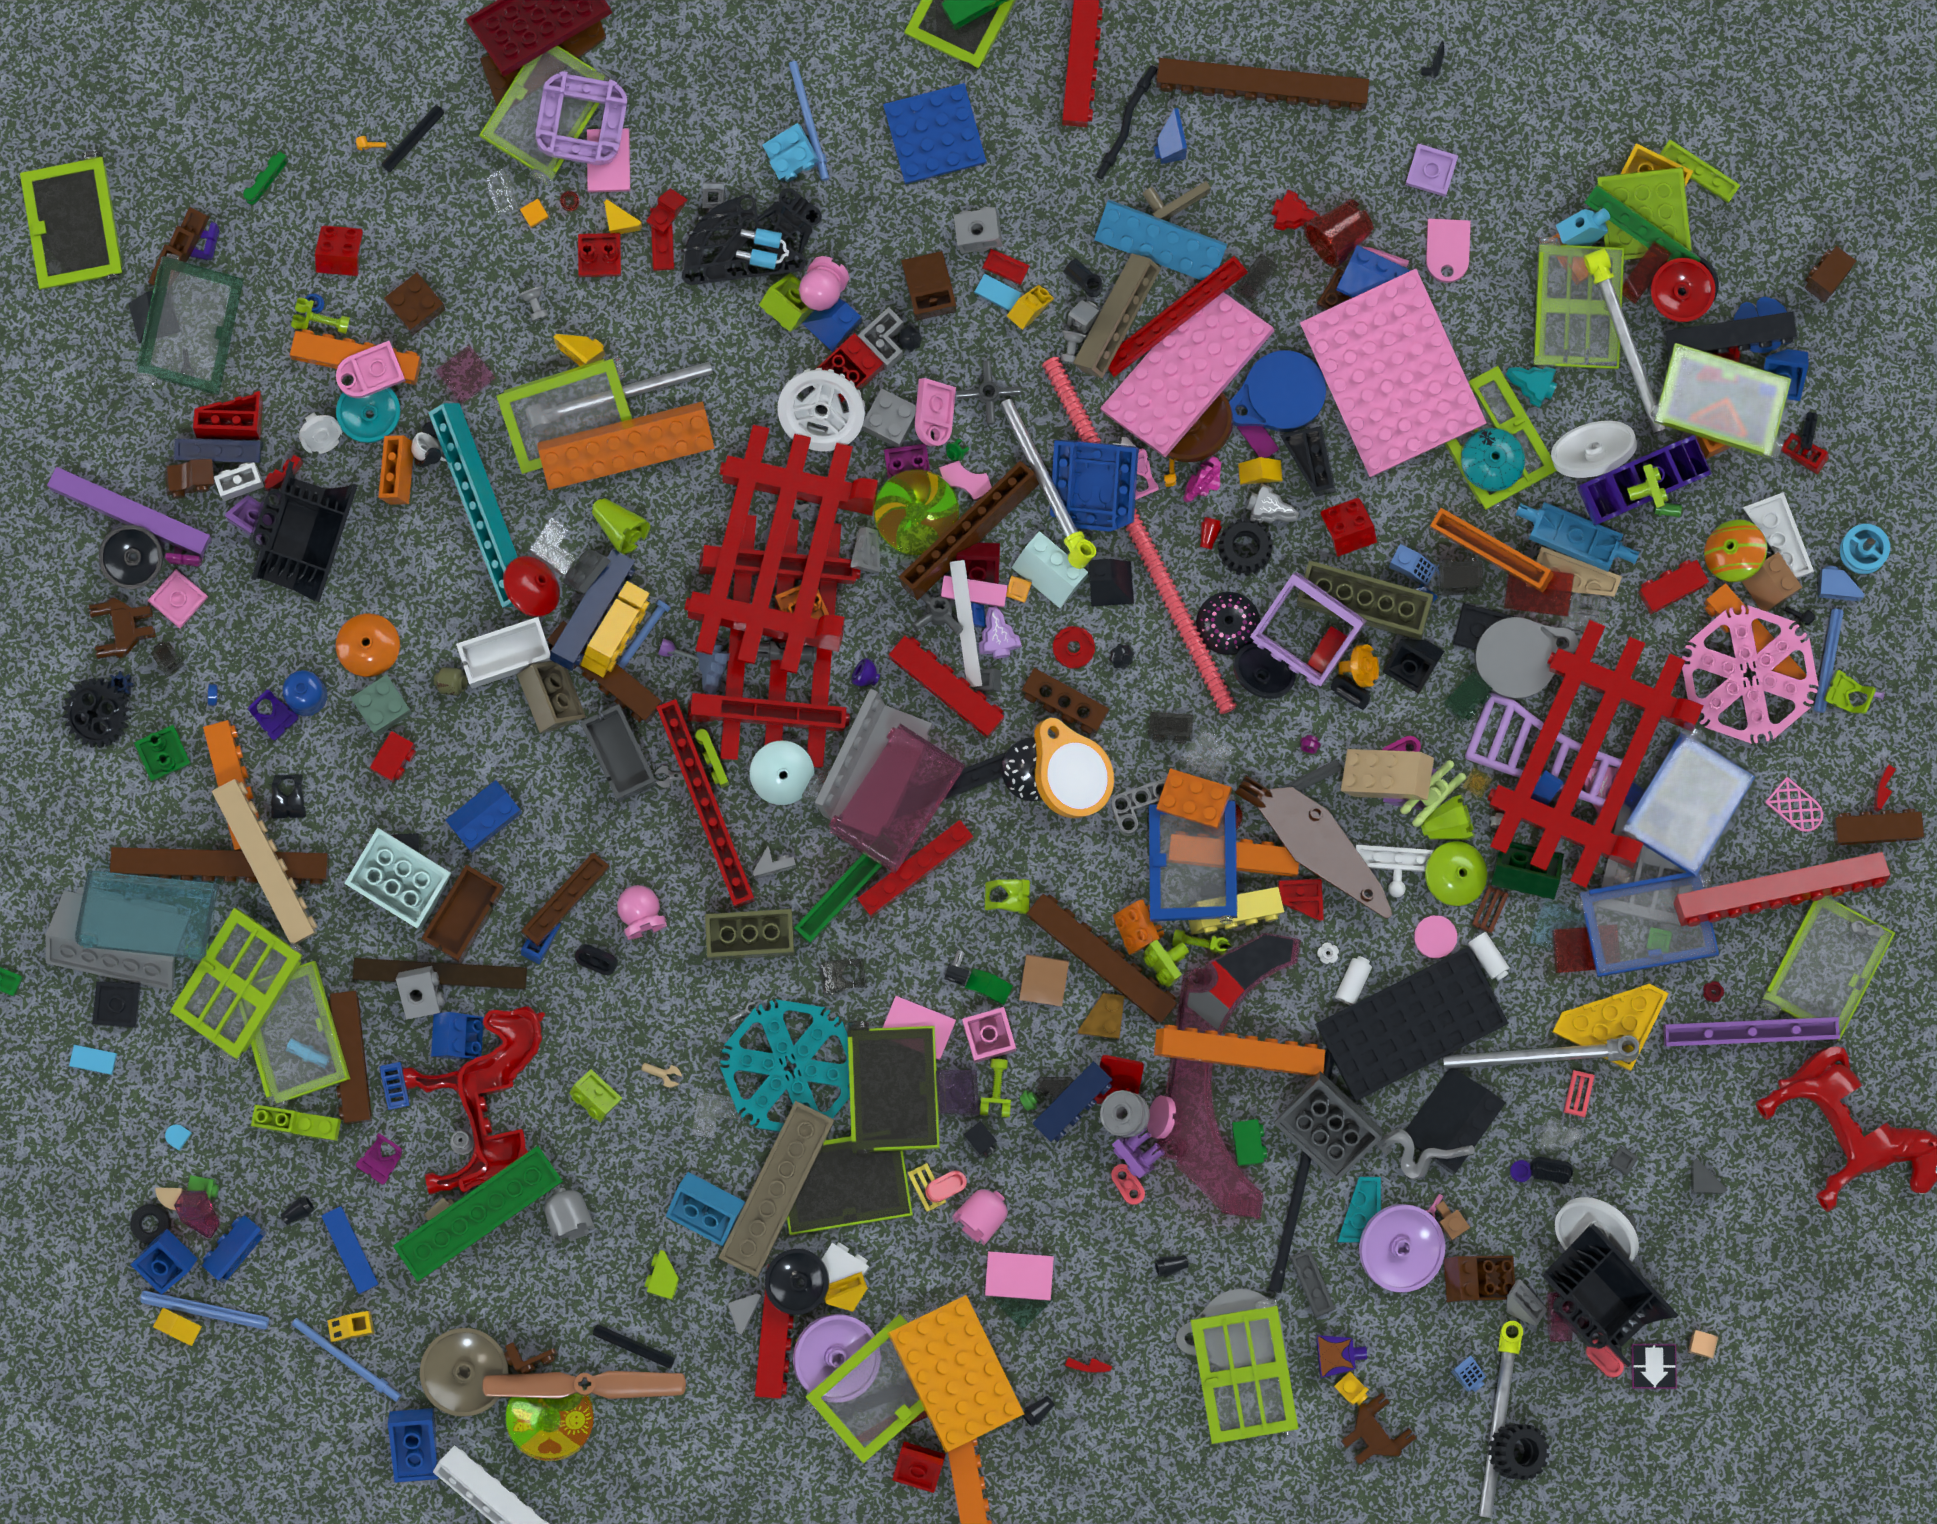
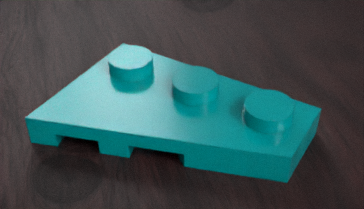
M1381 1177L1358 1178L1337 1243H1360V1238L1366 1224L1381 1210Z

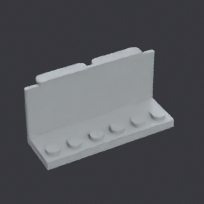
M870 689L815 801L823 817L878 838L883 827L888 829L906 794L907 784L909 780L913 779L930 744L931 738L928 733L933 724L886 706L879 693Z
M79 887L77 893L64 890L46 932V963L172 991L175 977V957L190 918L179 916L178 909L168 905L136 898L132 899L131 902H127L121 895L86 887Z

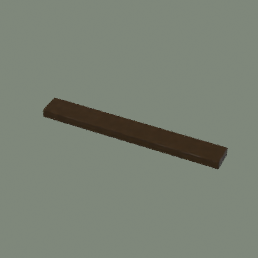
M354 958L353 980L396 982L399 972L432 966L433 971L438 973L439 985L526 990L528 968Z

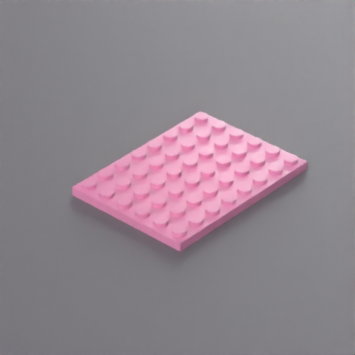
M1417 269L1300 322L1369 477L1382 473L1487 424Z

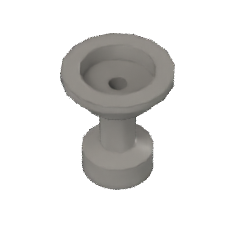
M542 286L519 294V297H522L524 301H530L534 312L530 315L532 322L539 320V318L548 317L547 311L541 309L537 299L541 296Z
M1062 330L1064 339L1068 341L1066 354H1061L1060 361L1073 364L1076 358L1074 356L1076 345L1081 343L1084 338H1087V335Z
M467 1130L455 1132L450 1141L453 1151L461 1155L471 1152L474 1148L472 1133Z

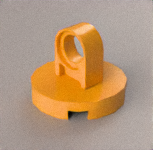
M1368 644L1357 645L1352 651L1351 660L1338 663V674L1343 675V672H1352L1358 686H1374L1373 681L1379 677L1378 658L1373 657L1371 652L1374 649Z

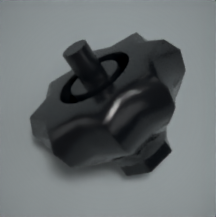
M911 325L901 329L898 338L901 348L907 349L910 352L920 348V343L923 339L919 329Z
M1118 644L1111 650L1109 661L1113 663L1114 668L1126 669L1128 665L1133 663L1135 653L1131 650L1129 644Z

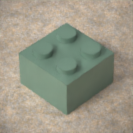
M387 674L351 697L376 737L412 714Z

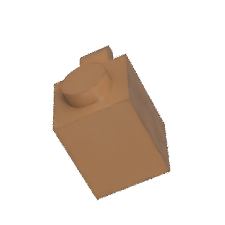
M1444 1201L1435 1206L1443 1218L1439 1225L1450 1242L1470 1228L1459 1210L1451 1214Z

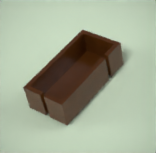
M465 865L423 934L422 941L436 950L442 951L445 955L461 964L493 911L491 905L496 906L505 891L504 886Z

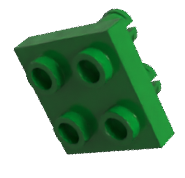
M174 725L156 733H151L149 736L134 742L151 782L191 765Z

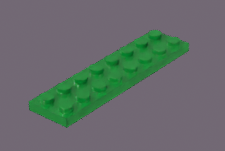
M536 1146L397 1242L393 1247L416 1281L419 1282L563 1181L540 1147Z

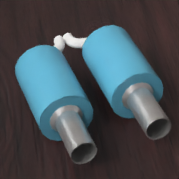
M757 228L755 232L741 229L740 236L754 239V244L778 249L780 243L783 244L785 254L779 260H777L778 254L752 249L750 253L737 250L736 257L750 260V265L775 269L776 263H781L784 257L789 255L786 243L781 240L782 233Z

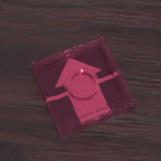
M470 345L436 370L437 374L461 404L496 379Z

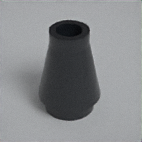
M304 1196L303 1198L299 1197L280 1215L284 1223L288 1225L311 1216L315 1209L309 1198Z
M1186 1255L1164 1256L1155 1260V1269L1158 1277L1163 1276L1166 1278L1188 1268Z
M1045 1396L1043 1399L1025 1407L1022 1417L1031 1427L1039 1425L1055 1405L1048 1396Z

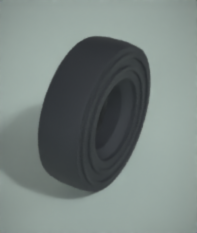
M146 1204L139 1207L133 1213L130 1228L136 1239L150 1244L165 1229H170V1218L167 1212L160 1206ZM152 1215L158 1219L159 1225L154 1232L149 1233L142 1228V1221L145 1217Z

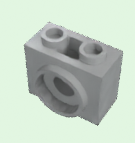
M983 207L977 211L966 210L954 215L957 246L961 254L974 251L984 252L990 248L1003 246L999 215L995 207ZM983 230L979 235H974L976 231Z
M432 966L398 973L396 982L406 1020L440 1013L445 1001L443 993H439L438 973L433 971ZM412 990H419L422 996L417 997L413 995Z

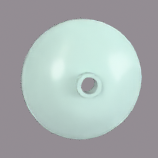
M783 740L774 741L763 746L753 757L750 765V781L756 793L765 801L776 805L792 804L803 798L811 788L814 780L813 762L809 754L798 744ZM780 772H787V776L785 778H780Z

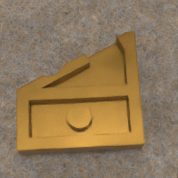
M1103 993L1079 1028L1078 1034L1119 1039L1124 995Z

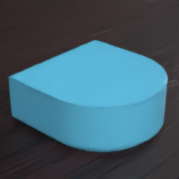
M172 1125L166 1130L165 1138L171 1146L180 1151L192 1132L181 1125Z

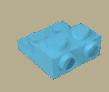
M798 123L762 145L771 160L770 164L778 179L783 182L794 180L798 173L803 170L808 171L815 166L814 163L819 161L801 125Z

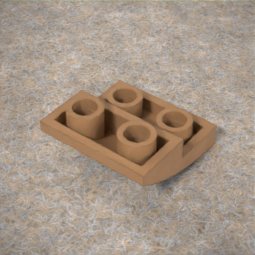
M1026 954L1019 1000L1062 1007L1069 961Z

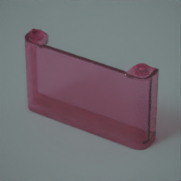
M901 723L897 729L892 727L886 737L889 741L842 814L839 817L835 815L828 825L831 827L829 832L895 874L966 766Z

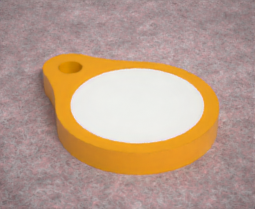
M1048 718L1040 721L1034 730L1037 752L1035 781L1042 800L1055 813L1067 818H1082L1098 812L1108 802L1114 787L1113 767L1106 752L1096 742L1074 732L1057 718ZM1048 729L1055 733L1054 739L1049 737Z

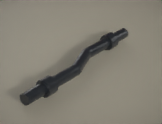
M1151 65L1145 76L1140 78L1137 83V89L1125 107L1120 135L1110 152L1106 153L1103 157V163L1096 173L1097 178L1103 179L1109 168L1115 164L1116 156L1128 138L1133 110L1144 92H1147L1150 88L1151 80L1158 70L1155 66Z

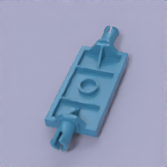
M1546 502L1543 503L1542 508L1539 510L1520 503L1515 515L1533 522L1534 527L1529 540L1607 572L1614 558L1619 557L1635 564L1640 553L1622 545L1621 539L1623 534L1599 524L1594 526L1592 521Z

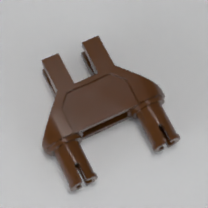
M114 597L109 598L107 602L89 604L91 618L110 614L114 628V643L95 646L97 659L112 656L119 657V659L124 658L139 640L156 637L153 626L137 628L136 620L153 617L150 606L131 608Z
M1382 1392L1369 1403H1361L1359 1405L1355 1430L1341 1440L1345 1448L1359 1438L1366 1444L1368 1448L1354 1458L1358 1465L1362 1464L1372 1455L1399 1457L1402 1449L1417 1439L1414 1434L1406 1439L1412 1433L1410 1428H1407L1395 1439H1390L1376 1421L1375 1414L1390 1404L1388 1399L1379 1404V1401L1385 1397Z

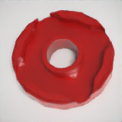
M1069 626L1062 629L1055 636L1053 654L1062 666L1069 669H1078L1086 666L1092 660L1095 653V642L1092 635L1086 629ZM1077 642L1080 645V650L1077 653H1071L1068 650L1069 643Z

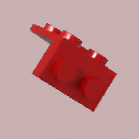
M322 226L315 250L316 273L358 276V254L363 230L360 228Z
M1359 498L1321 511V517L1332 537L1337 557L1377 543L1374 525Z
M1102 1055L1100 1068L1113 1081L1110 1083L1112 1085L1111 1089L1105 1095L1100 1093L1095 1098L1097 1104H1102L1106 1097L1115 1091L1124 1090L1139 1095L1144 1063Z

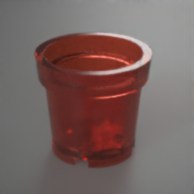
M1348 199L1324 215L1315 216L1304 223V233L1310 246L1323 262L1333 268L1341 265L1347 259V255L1357 245L1373 234L1371 231L1374 230V226L1365 210L1360 211L1357 208L1360 204L1353 199Z

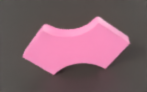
M960 461L939 467L945 486L947 483L950 488L956 487L967 491L974 501L980 499L992 488L987 473H971L961 465Z

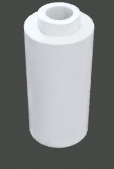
M1487 932L1482 933L1468 943L1492 980L1496 978L1499 981L1508 975L1507 970L1510 967Z
M1358 956L1357 959L1352 958L1335 995V999L1350 1006L1357 1002L1372 969L1368 959Z

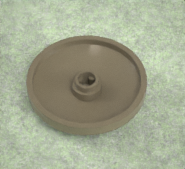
M471 1328L453 1329L438 1336L426 1349L420 1364L421 1386L429 1401L439 1410L460 1417L480 1414L493 1406L500 1398L498 1396H485L482 1388L485 1376L508 1375L507 1360L499 1344L486 1333Z

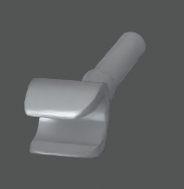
M748 1003L745 1010L729 1017V1021L732 1022L749 1015L751 1012H749L748 1007L755 1005V1003Z

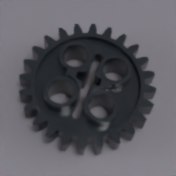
M91 678L89 682L83 680L81 684L74 685L75 690L68 691L71 697L64 699L69 703L67 706L62 707V709L68 711V714L62 716L69 720L65 726L72 727L69 734L76 733L74 740L82 738V745H86L88 742L90 748L95 747L96 744L98 748L104 747V744L106 746L112 745V741H119L118 736L125 735L122 729L129 728V725L125 723V720L131 719L130 716L126 715V712L130 711L131 708L125 707L129 700L122 699L125 692L118 693V685L111 687L112 681L104 683V678H100L97 681L95 678ZM89 694L94 697L93 704L88 699ZM108 703L112 705V712H109L107 709ZM82 713L86 716L85 723L81 720ZM101 722H102V723L104 724V726H105V731H104V732L101 731V729H100V723H101Z

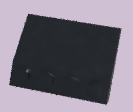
M1449 1068L1405 1131L1413 1139L1414 1147L1421 1152L1428 1148L1451 1150L1470 1145L1475 1147L1506 1102L1456 1069ZM1468 1155L1449 1159H1431L1454 1175Z

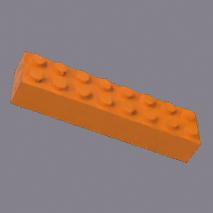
M703 401L537 443L548 490L715 449Z

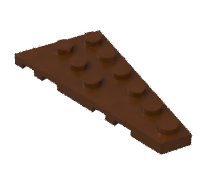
M598 21L558 46L579 59L606 39L601 21ZM544 53L523 85V88L528 91L522 101L544 86L550 77L559 74L568 66L548 53ZM490 56L480 58L496 106H498L522 67L503 77ZM515 99L511 104L510 108L508 109V111L511 110L513 107L517 106L518 104H520L521 102Z

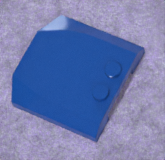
M1073 440L1054 441L1052 481L1076 528L1111 532L1134 522L1138 447ZM1050 506V515L1056 517Z

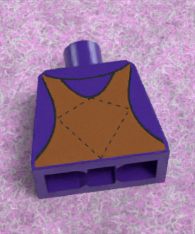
M1316 1336L1320 1378L1355 1370V1360L1367 1359L1366 1346L1353 1347V1338Z

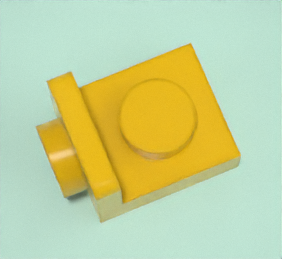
M1350 1371L1334 1386L1351 1405L1355 1403L1360 1405L1368 1397L1366 1392L1369 1389Z

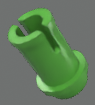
M1665 503L1666 506L1659 509L1654 505V514H1657L1658 517L1666 515L1680 518L1681 504Z

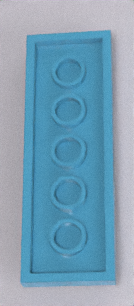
M1112 200L1107 201L1094 239L1127 253L1150 258L1156 264L1199 280H1204L1220 267L1228 245Z

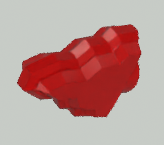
M1287 189L1283 200L1276 199L1271 215L1276 216L1273 229L1285 231L1287 228L1296 230L1301 226L1308 229L1321 228L1323 219L1316 211L1308 209L1306 202L1299 199L1298 194Z

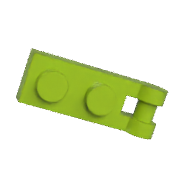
M699 729L696 732V739L699 744L704 745L706 752L702 754L706 764H711L714 769L711 772L715 785L719 783L721 788L729 785V782L709 734L705 729Z

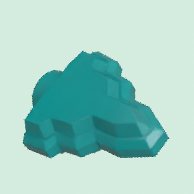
M1521 367L1508 368L1505 375L1513 385L1521 388L1522 395L1529 398L1530 404L1537 408L1541 407L1545 398L1551 400L1557 383L1552 382L1556 369L1544 367L1543 369L1533 367L1529 370Z

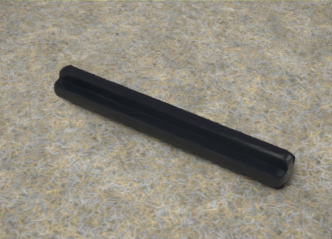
M435 105L381 164L386 171L391 172L444 115L443 109Z
M596 1325L593 1330L594 1336L664 1367L672 1368L674 1364V1357L601 1325Z

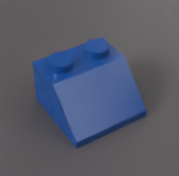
M165 1229L130 1265L162 1295L191 1270L198 1258L168 1229Z

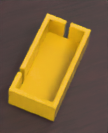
M628 581L618 595L620 600H615L589 642L581 666L601 677H604L607 671L611 672L618 656L622 655L627 646L628 639L631 640L636 631V626L642 622L646 615V610L650 604L647 601L650 593Z

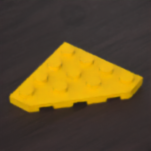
M1646 984L1561 1013L1552 1033L1578 1046L1607 1044V1039H1621L1623 1036L1629 1035L1638 1040L1640 1054L1669 993L1651 984ZM1626 1045L1622 1048L1623 1051L1627 1053H1630L1634 1050V1048L1630 1045ZM1622 1060L1610 1062L1631 1071L1636 1060L1632 1062H1624Z

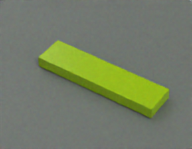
M1670 139L1659 154L1692 170L1693 173L1690 179L1727 203L1730 202L1741 186Z

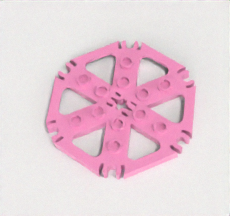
M1743 605L1741 606L1742 612L1740 615H1735L1732 607L1729 610L1732 617L1729 618L1726 609L1688 641L1694 643L1696 647L1686 645L1685 648L1692 651V656H1682V659L1685 661H1690V664L1683 665L1682 671L1688 700L1704 705L1701 711L1704 714V719L1700 724H1705L1709 719L1710 722L1705 728L1752 744L1751 734L1754 735V742L1758 743L1759 734H1764L1766 741H1770L1768 732L1771 731L1774 740L1807 712L1811 707L1804 705V701L1809 704L1814 703L1813 700L1808 699L1807 694L1809 692H1818L1817 689L1810 688V685L1818 687L1819 685L1810 638L1801 643V640L1805 639L1807 634L1804 633L1802 636L1795 634L1796 629L1800 627L1799 624L1789 629L1795 621L1747 605L1749 614H1746V608ZM1756 618L1777 624L1781 628V633L1759 653L1756 651L1752 621ZM1727 625L1731 632L1735 658L1706 648L1704 640L1719 626ZM1795 650H1800L1803 653L1807 670L1805 679L1797 680L1771 671ZM1747 663H1749L1751 671L1756 672L1752 680L1753 686H1751L1747 677L1744 678V673H1747L1748 669ZM1702 669L1728 679L1706 698L1701 699L1696 695L1692 675L1694 670ZM1764 691L1792 700L1795 703L1794 711L1780 723H1771ZM1741 696H1743L1748 722L1747 728L1742 731L1723 725L1718 720L1719 715Z

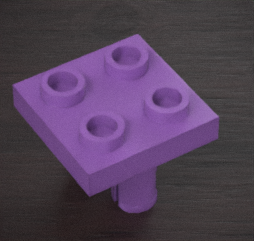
M1146 1128L1135 1137H1121L1112 1144L1115 1148V1154L1121 1160L1124 1159L1130 1173L1135 1177L1138 1176V1178L1153 1171L1155 1167L1152 1163L1165 1154L1163 1149L1155 1153L1161 1147L1157 1143L1145 1153L1139 1148L1143 1142L1151 1137L1149 1132L1141 1136L1147 1130Z

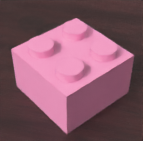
M1004 1007L962 1019L974 1063L1016 1052V1046Z

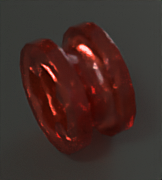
M573 191L564 192L560 197L562 208L570 212L578 208L580 202L578 195ZM568 197L570 199L574 197L573 201L575 204L567 206L565 198Z

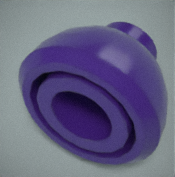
M864 658L854 669L851 678L852 684L861 687L870 684L874 686L878 682L880 674L877 673L874 663L870 659Z

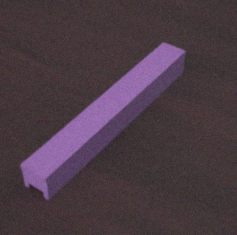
M58 467L55 468L47 484L50 490L126 525L144 527L151 531L158 539L202 559L208 544L212 541L210 535Z
M1839 1017L1663 1024L1664 1046L1840 1039Z

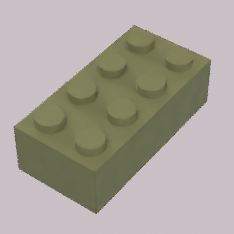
M792 909L705 914L708 961L795 955Z

